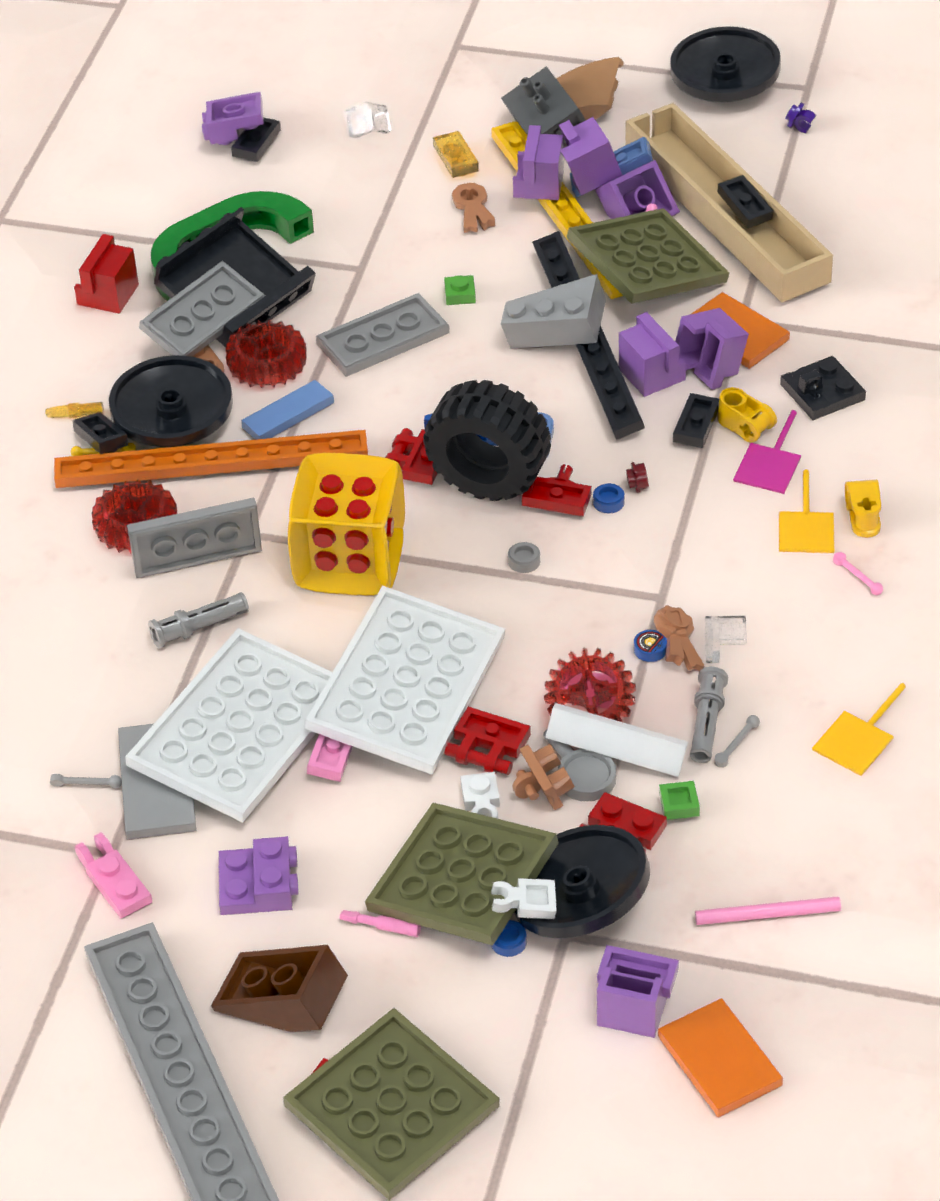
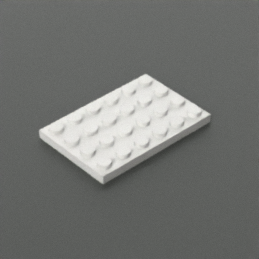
M382 585L306 717L304 729L432 775L445 751L447 743L450 742L454 734L456 725L470 704L504 639L505 628Z
M238 628L125 756L126 766L240 822H244L315 736V732L304 729L305 719L332 672Z

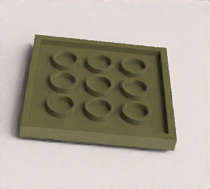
M664 208L571 227L568 229L566 237L631 304L726 283L730 273Z
M433 802L365 900L367 911L493 946L517 909L511 908L503 913L492 911L494 899H505L502 895L491 894L493 883L503 881L509 883L512 887H516L518 878L536 879L559 844L557 835L553 832Z
M395 1008L391 1009L283 1097L284 1106L388 1200L392 1199L500 1107V1098Z

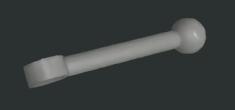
M756 715L749 716L746 720V726L726 750L715 755L716 766H727L730 754L752 728L759 726L760 720Z
M52 774L50 784L53 786H62L63 784L110 785L112 788H119L122 784V779L118 775H112L110 778L64 777L61 774Z

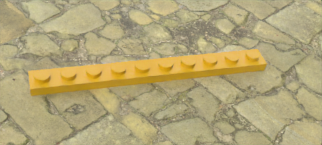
M517 121L491 128L492 139L517 171L518 151H525L526 132ZM563 182L559 200L537 199L565 238L569 228L593 223ZM567 239L592 275H598L600 284L609 298L612 300L622 297L623 295Z

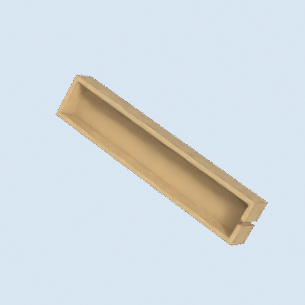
M671 103L652 110V138H650V115L648 113L625 121V146L642 137H646L650 144L653 161L656 160L671 194L781 302L831 283L833 254L677 105ZM744 175L772 208V220L747 229L717 193L718 184Z

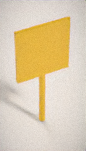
M804 469L803 512L779 511V552L834 553V512H810L809 470Z
M900 683L868 722L843 711L812 747V750L862 776L894 738V736L873 725L902 693L906 685Z

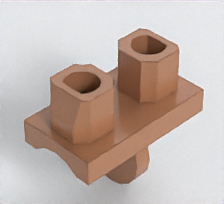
M529 744L520 748L519 750L531 772L519 770L516 773L517 778L512 785L515 795L522 799L529 797L533 801L539 797L538 792L542 789L554 811L562 807L563 804L559 796L575 786L564 767L548 776L546 775V772L561 764L551 744L535 752L532 751Z

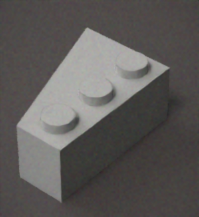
M595 274L507 301L501 320V327L510 349L597 343L606 302L598 275Z

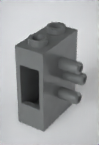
M547 66L530 78L525 77L521 79L519 86L501 97L512 117L520 124L527 135L529 125L541 126V134L562 135L559 127L560 124L569 120L574 127L586 121L577 105Z

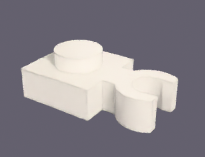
M495 772L460 776L465 811L498 819L496 807H500V798Z
M518 878L516 887H512L509 883L503 881L493 883L491 894L502 895L505 899H494L492 911L503 913L511 908H517L518 917L555 918V880Z

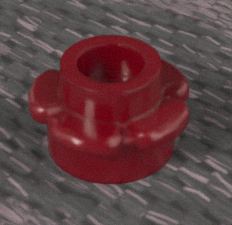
M632 462L631 469H626L629 488L636 487L637 493H640V489L649 488L645 464H635Z

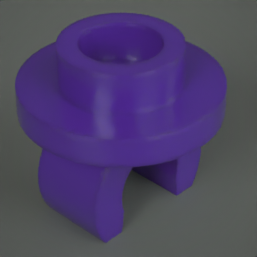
M802 102L798 106L793 104L785 117L789 121L787 127L791 129L795 124L798 131L806 133L810 129L811 122L815 119L816 114L811 110H804L805 104Z

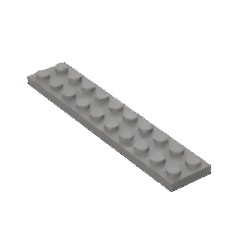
M151 922L84 946L86 957L191 1201H279L154 923Z

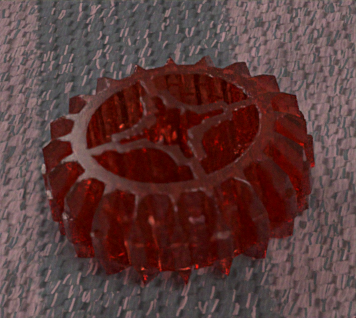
M270 319L267 323H261L259 320L255 325L247 323L246 329L239 328L236 334L230 335V341L226 343V364L232 373V377L238 378L240 383L248 382L249 387L260 385L261 389H263L265 385H271L273 388L277 383L286 385L287 379L295 380L296 374L302 373L303 367L306 365L307 348L304 338H302L300 331L294 330L293 325L284 326L283 321L275 324Z
M139 479L135 483H128L125 480L124 485L118 486L113 484L112 490H103V496L96 498L95 506L92 507V525L100 542H104L108 549L115 547L118 553L127 549L131 553L127 525L175 515L178 512L177 504L170 490L163 489L162 484L154 486L151 480L146 483H141Z
M583 647L581 657H576L575 653L570 651L568 654L570 662L567 663L565 660L559 659L557 664L560 670L550 669L549 676L552 680L545 681L544 684L545 690L549 691V693L544 695L545 703L551 704L547 708L550 716L555 703L561 705L572 703V706L579 705L584 707L589 713L623 722L620 716H631V709L628 706L635 705L636 698L632 695L636 691V684L629 682L633 678L632 672L624 670L625 662L622 659L614 662L615 657L612 652H609L602 658L601 649L598 647L593 655H589L587 648ZM593 671L608 675L615 683L596 679L593 676ZM582 673L578 683L568 685V689H565L567 683L574 676ZM588 681H590L595 695L592 697V705H590L589 698L586 696ZM612 697H616L608 709L598 714L602 703L611 701Z

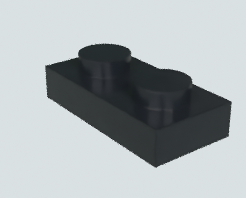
M263 117L262 125L251 130H244L231 147L232 156L258 162L281 131L280 121Z
M744 175L718 184L717 193L747 229L772 220V208Z
M690 393L673 432V442L703 448L718 414L719 398Z
M101 412L72 420L74 432L100 454L116 452L119 448L128 446L127 434Z

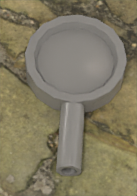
M547 729L543 734L544 738L546 737ZM545 738L562 757L558 769L564 767L575 786L565 793L567 796L579 801H595L600 799L604 792H612L616 784V765L611 757L582 748L574 750L568 744Z

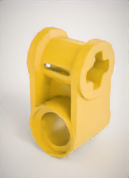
M736 387L726 388L721 391L717 420L720 425L738 434L745 441L754 443L760 438V433L776 425V414L767 404L761 403L742 389Z
M878 480L845 482L846 508L849 511L853 532L857 536L866 538L877 535L881 529L879 517L881 499Z

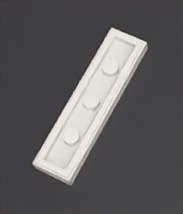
M555 703L553 706L545 737L677 777L680 774L688 741Z

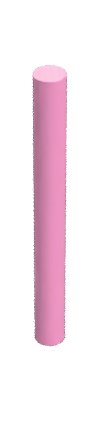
M839 897L697 910L695 911L696 925L835 912L841 911V903Z

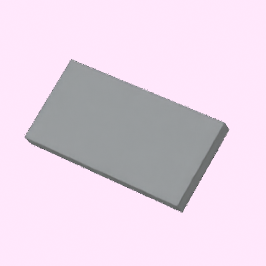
M221 261L141 320L139 329L171 355L193 357L222 335L226 323L265 295L224 261Z
M417 293L317 335L316 344L347 377L450 332L449 324Z
M254 497L127 525L136 578L262 551L257 504Z
M153 724L118 728L126 839L197 831L193 798L126 766L125 756Z

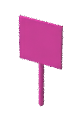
M795 410L790 412L774 448L750 443L733 478L734 482L785 494L801 459V455L780 450L797 414Z

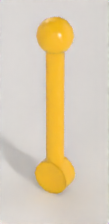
M129 442L128 446L119 448L116 452L135 451L136 446L134 443ZM74 446L71 449L72 456L100 454L94 448L82 449L79 446Z

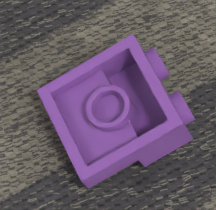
M261 92L206 101V112H202L204 123L202 124V131L205 141L210 140L211 144L227 145L234 140H238V129L251 130L262 125L263 100Z
M288 836L253 839V848L219 851V907L221 915L292 910V895L299 894L297 873L291 874V867H297L296 846H289Z

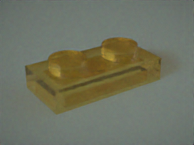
M460 131L433 137V147L452 178L479 171V162Z

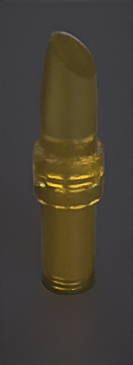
M76 402L45 409V414L48 418H78L97 412L104 413L103 402L82 404Z

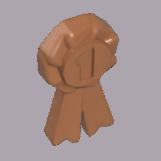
M471 182L458 185L452 191V200L456 208L464 209V233L469 231L478 232L477 219L484 231L488 227L495 226V217L484 206L487 202V192L483 186Z
M666 605L658 610L654 616V623L656 629L667 638L665 660L667 662H674L677 666H680L684 660L689 671L693 669L700 671L705 667L704 663L689 640L694 631L692 617L679 607L674 608Z

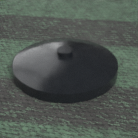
M734 26L709 28L686 37L675 47L670 59L671 76L674 83L682 91L693 97L714 102L739 101L762 93L777 80L781 69L780 51L769 37L752 29Z
M182 355L157 357L133 366L117 379L109 394V409L113 423L123 430L129 439L154 447L182 446L206 438L225 423L233 405L231 384L221 369L206 360Z
M607 825L582 826L556 834L559 844L536 878L555 880V918L518 917L517 909L514 914L524 928L532 933L549 938L579 937L611 925L636 905L647 888L650 878V864L642 844L628 831Z

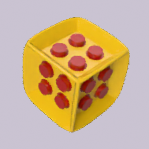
M316 453L307 455L303 459L291 496L288 524L290 566L297 586L316 592L347 595H377L382 585L388 588L393 587L402 553L403 527L405 522L404 483L398 462L379 456L345 453Z

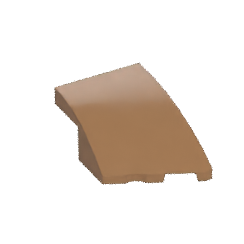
M620 57L606 58L577 67L556 79L577 105L584 118L588 120L594 117L596 120L612 107L614 92L619 82L615 77L618 68L623 67L624 62Z

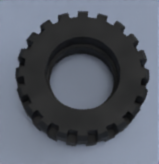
M471 380L451 387L450 391L443 395L425 427L423 442L428 460L433 461L432 466L438 474L441 473L449 485L454 484L464 494L467 492L474 494V498L484 499L487 497L490 501H499L504 497L505 500L525 493L533 485L550 452L551 435L549 427H546L547 422L543 414H538V408L532 401L528 402L525 400V395L519 391L515 393L509 390L507 385L502 383L495 385L493 381L482 380L480 383L477 380ZM477 435H481V436H483V437H485V438L491 440L492 442H494V443H495L497 446H499V447H496V446H493V445H490V444L486 443L485 441H483L482 439H480Z

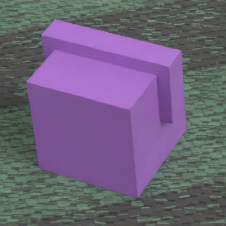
M594 117L574 127L569 120L559 125L567 147L560 151L572 173V182L581 196L622 176L610 141Z
M529 125L525 151H518L517 154L518 170L517 175L513 176V198L559 200L564 174V157L560 151L563 149V135L541 134V126Z
M721 308L681 316L675 342L679 345V359L683 358L686 361V370L695 368L694 374L712 390L721 387L724 377L738 374L749 334Z
M647 312L636 316V326L619 332L620 371L644 397L686 380V361L683 358L679 359V345Z
M606 945L597 973V983H599L597 988V1026L655 1038L666 1000L670 998L679 969V960Z

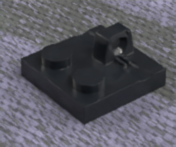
M834 356L809 364L794 372L781 375L780 385L812 420L862 402L866 398V390Z

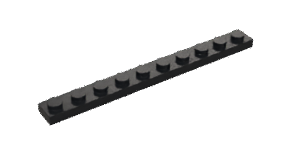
M559 231L532 242L551 288L580 279ZM600 325L597 343L576 344V347L617 440L645 429V426Z

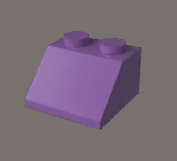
M656 160L595 189L607 216L611 219L645 212L647 205L650 203L655 204L657 209L664 208L671 216L680 212Z

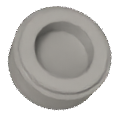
M528 542L513 545L508 551V564L510 568L519 573H529L536 570L540 565L539 548Z

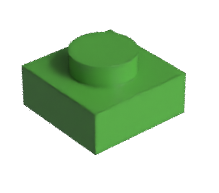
M473 275L444 277L446 305L476 303Z
M694 781L659 784L661 805L667 820L700 816V805Z

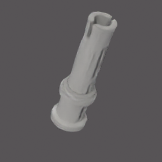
M240 592L188 612L184 610L175 611L174 616L160 621L150 620L148 622L149 631L156 647L162 648L166 642L180 637L187 639L193 635L195 630L249 612V606L245 595Z
M711 666L699 671L698 681L700 688L694 698L698 711L690 757L698 763H706L711 760L717 716L725 704L723 688L728 684V674L723 669ZM713 677H716L715 683L712 682Z

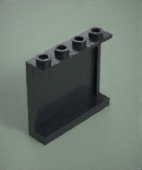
M242 207L232 214H225L219 223L211 228H205L193 241L183 243L178 251L171 256L163 257L156 265L154 284L172 298L218 263L224 261L261 291L265 296L226 323L222 335L216 338L228 350L312 291L316 272L308 265L298 271L243 223L244 209Z

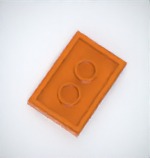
M721 292L692 313L721 308L749 334L741 364L749 369L790 339V331L724 292Z
M722 998L658 1028L659 1039L717 1117L783 1086L781 1074Z

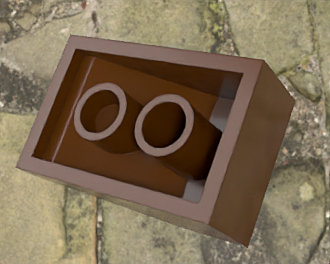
M328 945L240 952L211 1007L215 1012L288 1032L321 1030L348 974Z

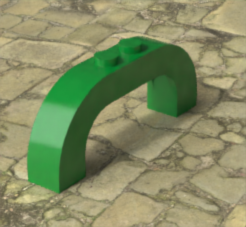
M271 191L247 192L227 198L171 225L156 238L151 249L153 277L155 279L156 265L163 257L171 256L178 251L183 243L193 241L205 228L213 227L220 222L225 214H232L240 207L244 209L242 222L251 230L267 229L274 231L290 244L314 233L312 209L295 197ZM156 286V289L165 300L168 301L171 299L159 287Z

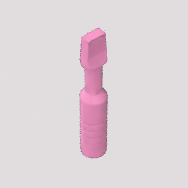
M343 910L340 914V920L354 924L373 925L379 930L418 937L421 930L420 925L382 915L374 917Z

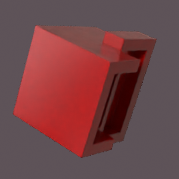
M102 234L79 268L81 284L76 283L74 286L77 305L120 314L139 285L134 248L115 245L114 236Z

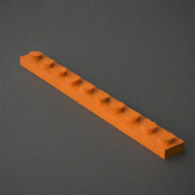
M366 430L54 458L56 488L295 467L300 466L307 455L316 453L368 455Z

